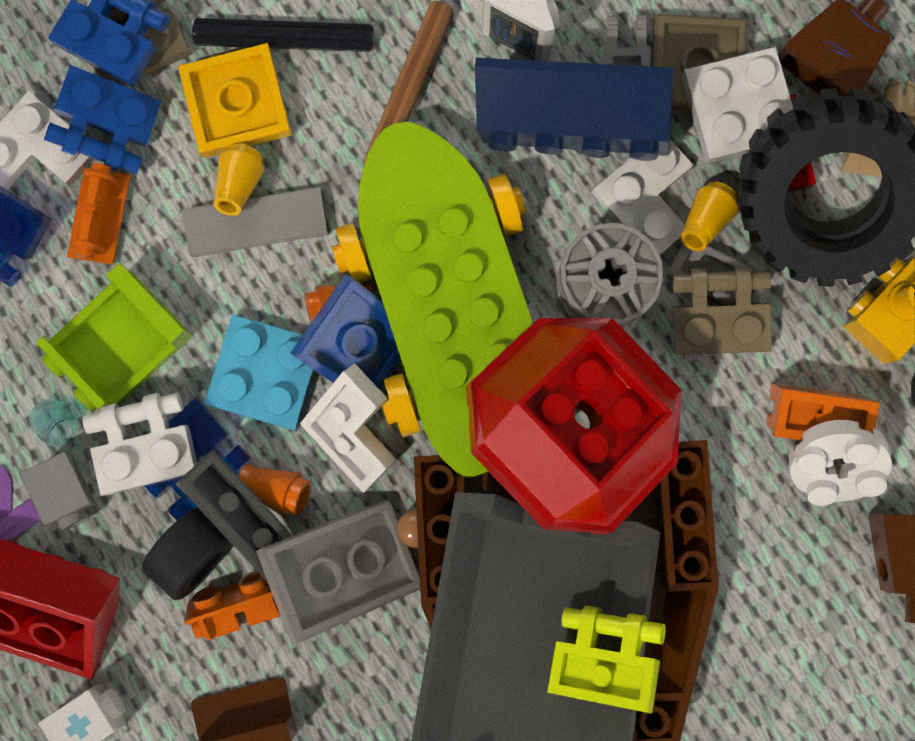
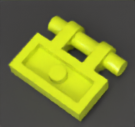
M586 605L582 610L565 607L562 614V626L578 630L576 644L556 641L547 693L652 714L660 661L641 657V647L644 642L662 645L665 639V624L647 621L646 616L641 614L629 613L627 617L604 614L599 607ZM604 634L621 637L620 653L596 648L598 636Z

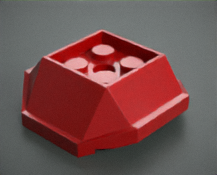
M612 317L538 318L466 386L467 406H469L471 454L542 529L607 535L614 532L676 466L678 461L682 390ZM575 408L582 410L588 416L590 422L589 429L577 422L574 415Z

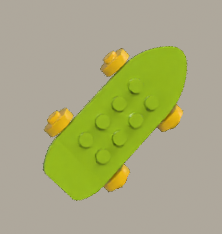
M411 122L394 123L383 129L375 139L362 171L358 194V214L363 239H359L354 222L336 227L340 244L332 246V250L340 273L349 271L351 278L359 284L372 280L367 263L370 261L411 390L407 388L403 373L384 379L388 400L382 405L388 425L397 422L403 438L419 433L421 428L416 413H419L427 437L441 459L463 477H475L489 471L471 454L469 406H467L466 386L533 324L504 237L523 231L520 215L526 214V207L519 187L511 188L508 178L504 173L486 179V190L475 169L449 142L419 124Z

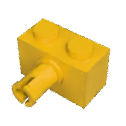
M915 255L905 260H900L898 257L889 263L891 270L878 276L883 281L882 285L873 294L868 290L863 292L847 309L852 317L843 327L884 365L900 360L915 344Z

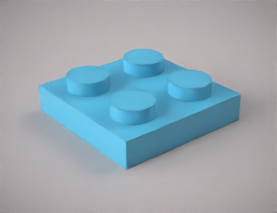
M232 314L204 404L296 431L315 372L314 369L290 354L302 335Z

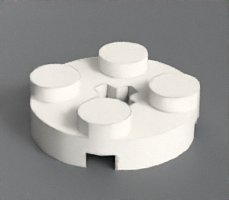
M833 420L817 424L802 433L803 441L795 449L792 445L789 451V467L793 483L799 490L807 494L810 503L817 506H828L834 502L879 496L887 488L886 479L892 469L890 451L885 437L874 428V434L867 430H862L859 428V422L851 420ZM843 458L845 464L833 465V460Z

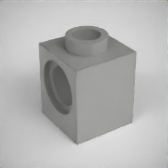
M65 451L19 473L44 526L54 528L59 525L62 531L68 530L88 520L89 516L86 511L97 506L73 455Z

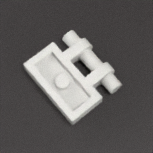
M159 393L143 396L142 402L122 407L114 403L100 407V412L83 416V426L86 433L89 435L105 431L109 442L106 445L90 448L100 496H107L183 477L197 464L189 426L169 427L167 415L183 411V403L179 393L162 397ZM148 420L151 429L150 434L128 439L125 425Z

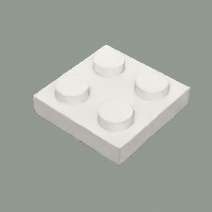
M776 47L685 69L681 76L706 164L749 153V140L756 129L766 130L768 127L767 117L778 108L784 114L793 109Z

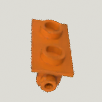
M92 163L91 168L84 167L67 253L68 258L114 265L131 178L130 174L111 172V167L99 163Z
M254 571L242 577L237 584L222 589L219 586H209L198 591L192 599L188 600L184 622L186 625L192 623L193 633L197 639L205 637L209 641L241 630L237 613L244 611L249 626L281 616L269 584L257 571Z

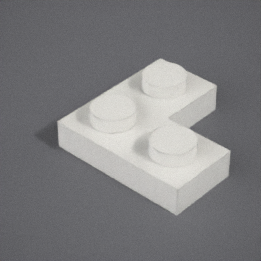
M30 91L0 121V189L5 192L36 158L68 186H71L84 172V167L88 168L95 160L80 153H76L75 156L61 151V146L44 140L50 122L69 129V125Z
M670 139L668 156L658 155V158L652 161L630 158L598 184L591 193L617 223L638 229L652 241L660 256L680 239L685 224L659 195L693 167V164Z
M353 364L341 373L300 422V425L364 493L397 460L365 426L388 398L356 364Z

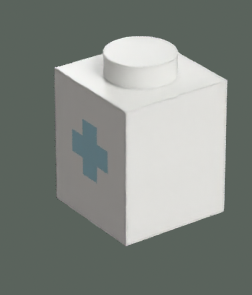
M100 683L40 721L38 725L48 741H102L127 724L122 716L125 713V706L120 696L113 689L109 688L106 690L103 684Z

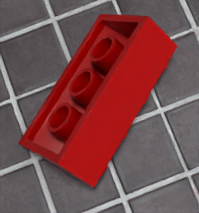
M0 539V650L93 680L119 604L120 577L111 575L99 568H89L67 561L55 554H46L21 546L12 540Z

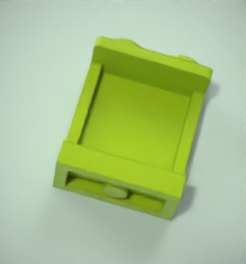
M120 262L105 275L111 283L53 337L42 336L36 341V344L45 352L41 357L42 362L58 377L62 378L66 375L77 387L73 391L74 396L92 412L96 409L100 410V407L114 403L120 406L193 337L191 332L129 268Z

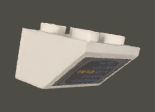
M474 0L484 35L531 60L549 61L551 47L556 45L555 29L560 27L558 10L554 0Z

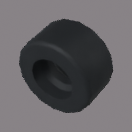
M195 507L180 517L157 540L142 563V570L171 599L180 600L202 584L229 553L233 545L201 510Z

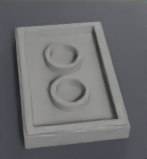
M390 498L256 550L291 645L300 643L420 590V574L409 546L405 545L398 536L397 524L399 520Z

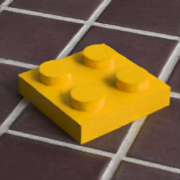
M268 43L178 66L199 154L203 158L219 155L232 144L254 146L292 136Z

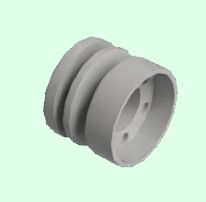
M621 223L597 224L580 232L567 247L555 278L556 300L564 316L567 318L612 317L623 329L632 326L657 300L663 283L662 260L653 242L638 229ZM605 267H609V271L613 274H620V278L614 286H611L608 279L600 280L599 278Z

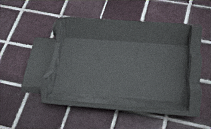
M455 492L411 741H633L636 710L547 693L556 641L576 644L578 630L562 626V614L565 607L582 610L587 605L601 608L604 614L627 617L629 613L645 615L647 621H649L660 531L634 521H623L614 532L607 535L545 530L517 502L496 494ZM600 634L597 638L596 648L620 653L622 638ZM646 642L641 647V657H644Z

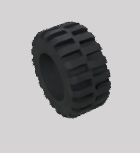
M836 88L820 90L821 99L808 102L806 94L792 99V110L784 114L779 108L767 117L768 127L766 130H755L749 140L750 151L742 155L740 162L738 191L744 230L749 231L750 243L758 254H766L767 264L778 272L788 267L790 278L806 283L809 277L817 278L818 286L833 287L837 279H847L848 285L863 282L861 275L872 271L878 277L891 270L889 262L896 256L900 260H905L914 251L911 240L915 237V125L904 112L898 113L893 103L881 96L873 101L870 100L867 92L864 90L851 88L848 96H839ZM839 152L856 153L874 160L879 166L882 179L878 191L863 209L850 217L836 221H816L798 214L788 203L787 190L793 178L803 167L819 157Z

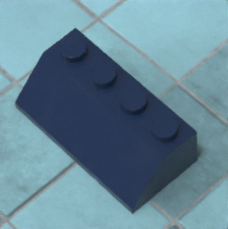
M476 57L477 131L483 143H489V148L510 152L515 151L516 146L535 147V151L549 155L561 154L563 149L581 150L583 155L594 158L608 157L610 152L629 153L630 158L641 161L656 160L658 155L668 156L674 106V68Z

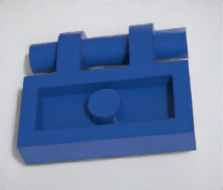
M70 0L48 39L62 50L134 88L157 49L152 41L143 36L149 26L164 32L169 25L170 15L158 10L156 3L152 0H91L88 7L75 0ZM113 7L129 14V19L124 26L107 18Z
M70 65L54 108V113L72 119L69 129L50 122L44 140L61 146L62 152L72 156L80 153L104 162V165L111 167L112 171L117 172L118 168L137 174L142 157L125 151L127 141L144 147L147 145L161 101ZM86 125L113 135L110 145L83 135Z

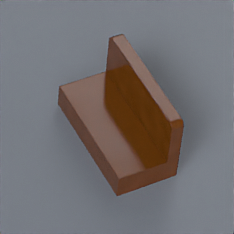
M283 677L194 699L191 702L199 738L197 741H292L297 734L286 682Z

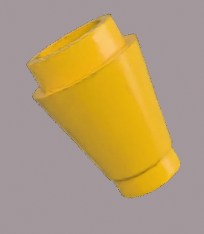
M232 144L219 156L213 205L222 214L228 216L239 215L242 207H244L264 174L263 158L251 146Z
M710 182L705 187L697 190L680 235L682 243L687 248L698 252L704 251L707 245L737 216L739 197L730 186L721 182Z

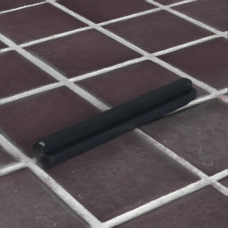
M197 18L192 26L193 41L197 46L250 48L268 43L270 49L370 52L374 47V29L370 24Z

